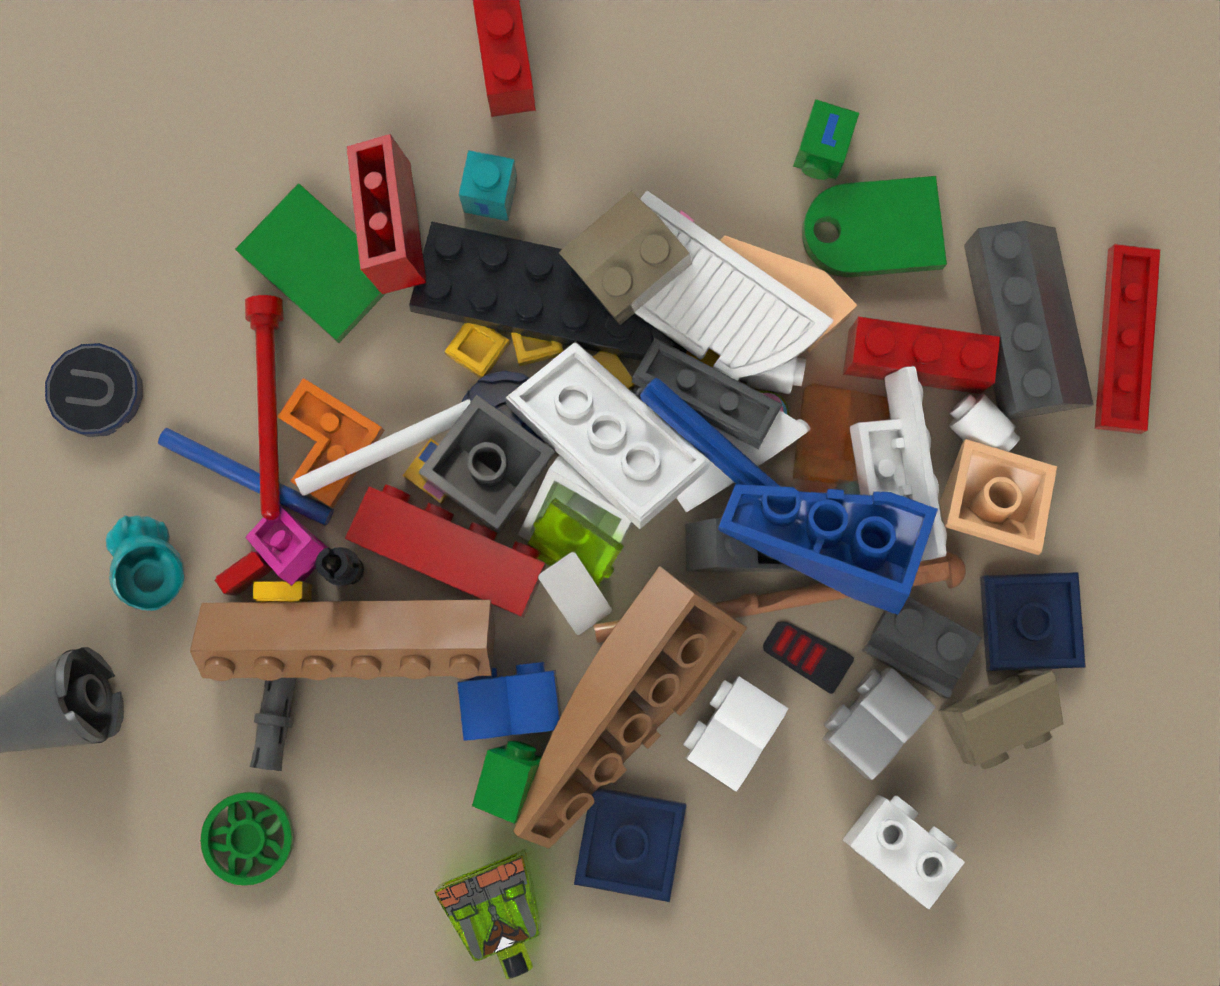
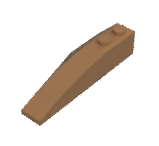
M659 566L603 643L573 692L540 760L539 767L513 830L519 838L550 849L594 804L592 794L600 786L607 785L610 782L614 784L627 771L623 763L642 744L648 749L661 736L656 729L673 712L681 716L692 705L747 627L687 583Z

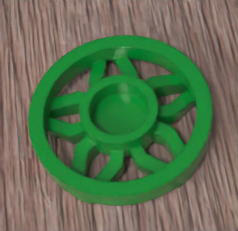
M258 792L234 794L219 802L206 817L201 831V850L208 867L222 880L241 886L258 884L278 873L289 859L294 843L292 821L287 810L277 800L266 794ZM247 800L260 802L268 806L269 809L259 812L254 819V810ZM237 802H239L246 813L245 819L239 820L237 817ZM228 807V821L232 826L225 825L212 830L217 817ZM276 814L278 818L271 828L266 829L262 823L265 817ZM281 825L284 831L283 848L277 840L268 838L269 835L275 834ZM223 833L227 834L226 844L211 840V837ZM266 846H270L279 858L266 856L263 850ZM212 849L220 852H231L228 857V870L218 862ZM254 857L259 863L272 866L262 874L247 876L255 864ZM237 858L246 859L244 868L237 875Z

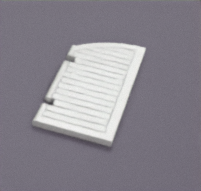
M646 191L640 200L664 222L688 250L692 264L640 307L635 314L700 360L704 358L709 348L720 357L712 368L737 381L765 373L791 361L807 350L833 323L834 320L649 191Z

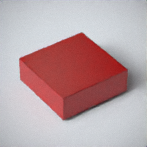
M251 551L217 575L214 581L224 594L237 596L273 569L259 553Z

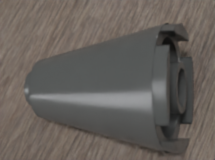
M89 647L68 650L0 697V753L102 743L108 738L115 736L120 731L124 719V703L121 691L112 694L108 679L115 677L104 658Z

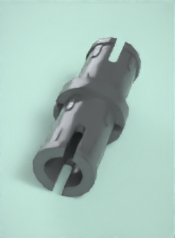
M297 678L265 680L260 713H255L254 723H258L250 767L282 771L283 752L288 727L293 728L294 718H290Z

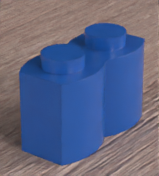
M544 662L516 665V675L498 677L496 667L492 668V676H475L469 680L457 682L464 741L553 731L561 717L556 670L545 671Z

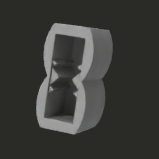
M892 667L884 668L881 672H878L875 668L871 670L856 687V691L860 693V696L849 708L842 704L824 724L829 731L823 737V740L864 778L873 780L889 764L903 744L922 726L935 709V706Z

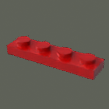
M1114 244L1108 249L1094 429L1142 434L1148 431L1161 249Z

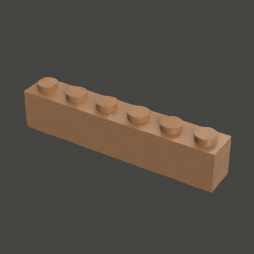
M491 600L201 603L190 653L202 679L210 678L216 681H227L231 678H259L267 681L279 678L325 680L329 677H356L363 680H372L377 677L423 679L427 676H454L460 679H470L475 676H492L495 622Z

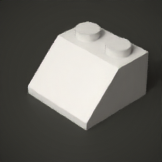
M559 455L548 469L518 535L560 560L569 553L575 552L590 576L599 582L633 523Z

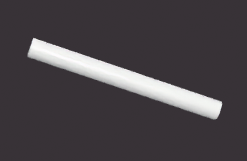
M470 399L296 478L295 482L302 496L452 428L470 404Z

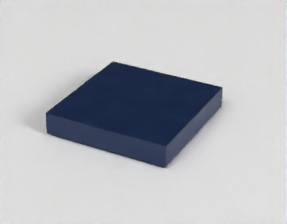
M1079 572L986 575L980 577L986 671L1086 668Z
M599 787L592 794L594 804L586 813L574 885L670 902L686 803Z

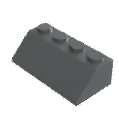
M1028 221L978 228L964 244L982 334L1000 337L996 378L993 384L997 407L1009 420L1093 406L1094 403L1056 228Z

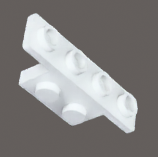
M914 366L904 367L885 377L891 420L856 423L850 426L860 495H872L874 491L892 492L938 509L921 561H927L946 556L947 532L940 516L937 498L939 484L936 476L933 474L930 455L931 436L925 425L922 407L923 388L918 381L916 368Z

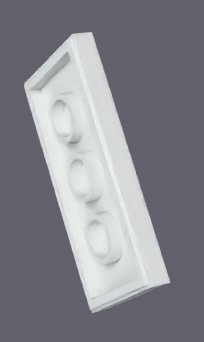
M576 342L506 397V405L639 529L709 469L710 461Z

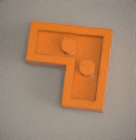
M304 378L277 416L280 420L316 442L290 481L296 486V478L378 441L385 431L375 422ZM357 472L309 494L334 508Z

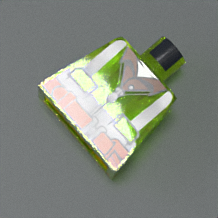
M525 849L438 885L434 891L435 895L475 962L497 954L506 979L520 976L533 968L524 942L539 936L542 926Z

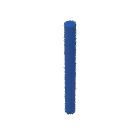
M165 428L158 439L159 445L260 494L259 472L169 428ZM279 483L281 505L324 526L329 523L334 509L306 495L302 496L300 492Z

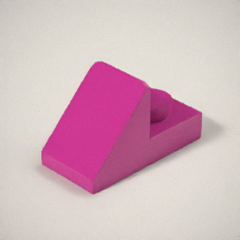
M281 505L278 518L271 521L262 518L245 537L274 572L291 586L296 581L304 582L316 569L318 554L323 549L328 548Z

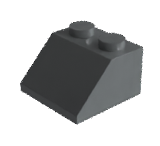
M476 394L420 469L419 474L426 482L500 534L530 493L555 451Z

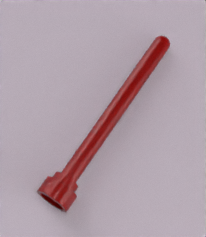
M255 295L245 299V319L250 322V328L255 330L261 515L264 519L271 521L280 515L274 331L279 329V322L284 319L283 299L272 295Z

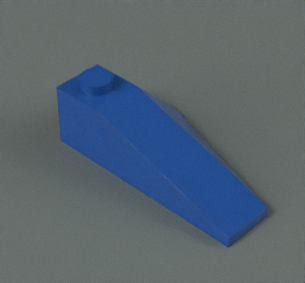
M735 484L718 530L850 598L898 615L910 595L938 509L892 492L874 491L872 495L844 494V490L828 489L826 493L800 492L794 487Z

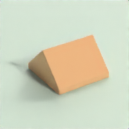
M965 439L939 502L944 527L1039 555L1043 548L1057 466Z

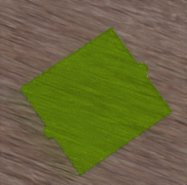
M556 497L550 502L543 517H538L533 523L536 529L527 546L540 551L539 559L549 566H552L569 553L575 552L597 587H599L604 577L609 578L614 572L612 565L624 548V545Z

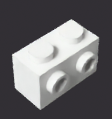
M876 795L843 838V841L916 901L930 909L965 863L953 853L957 844L934 826L928 833L914 821L919 813L895 795L889 801L882 796Z

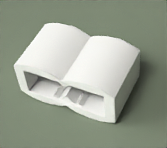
M740 676L736 677L732 684L726 680L721 683L709 703L716 708L706 725L698 720L683 744L690 749L685 757L687 760L736 792L789 709Z

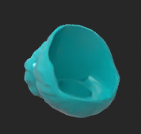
M125 515L117 521L106 536V548L113 556L109 572L111 588L121 602L133 608L146 611L161 609L176 597L183 586L185 567L179 552L169 544L170 535L164 522H159L148 516L141 517L136 515L129 517Z

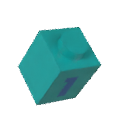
M468 150L458 194L464 213L504 221L509 220L517 183L514 159Z

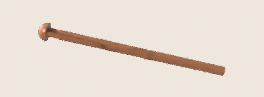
M946 552L945 557L921 561L913 586L945 580L950 589L957 587L964 580L966 574L965 564L959 556L950 552ZM817 584L762 595L749 593L744 594L738 599L714 604L732 617L738 618L850 597L825 584ZM620 620L594 624L597 643L605 642Z

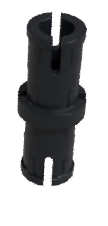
M328 547L323 549L316 558L317 571L326 581L333 585H353L359 582L364 575L362 561L355 552L348 548L334 547L330 549Z

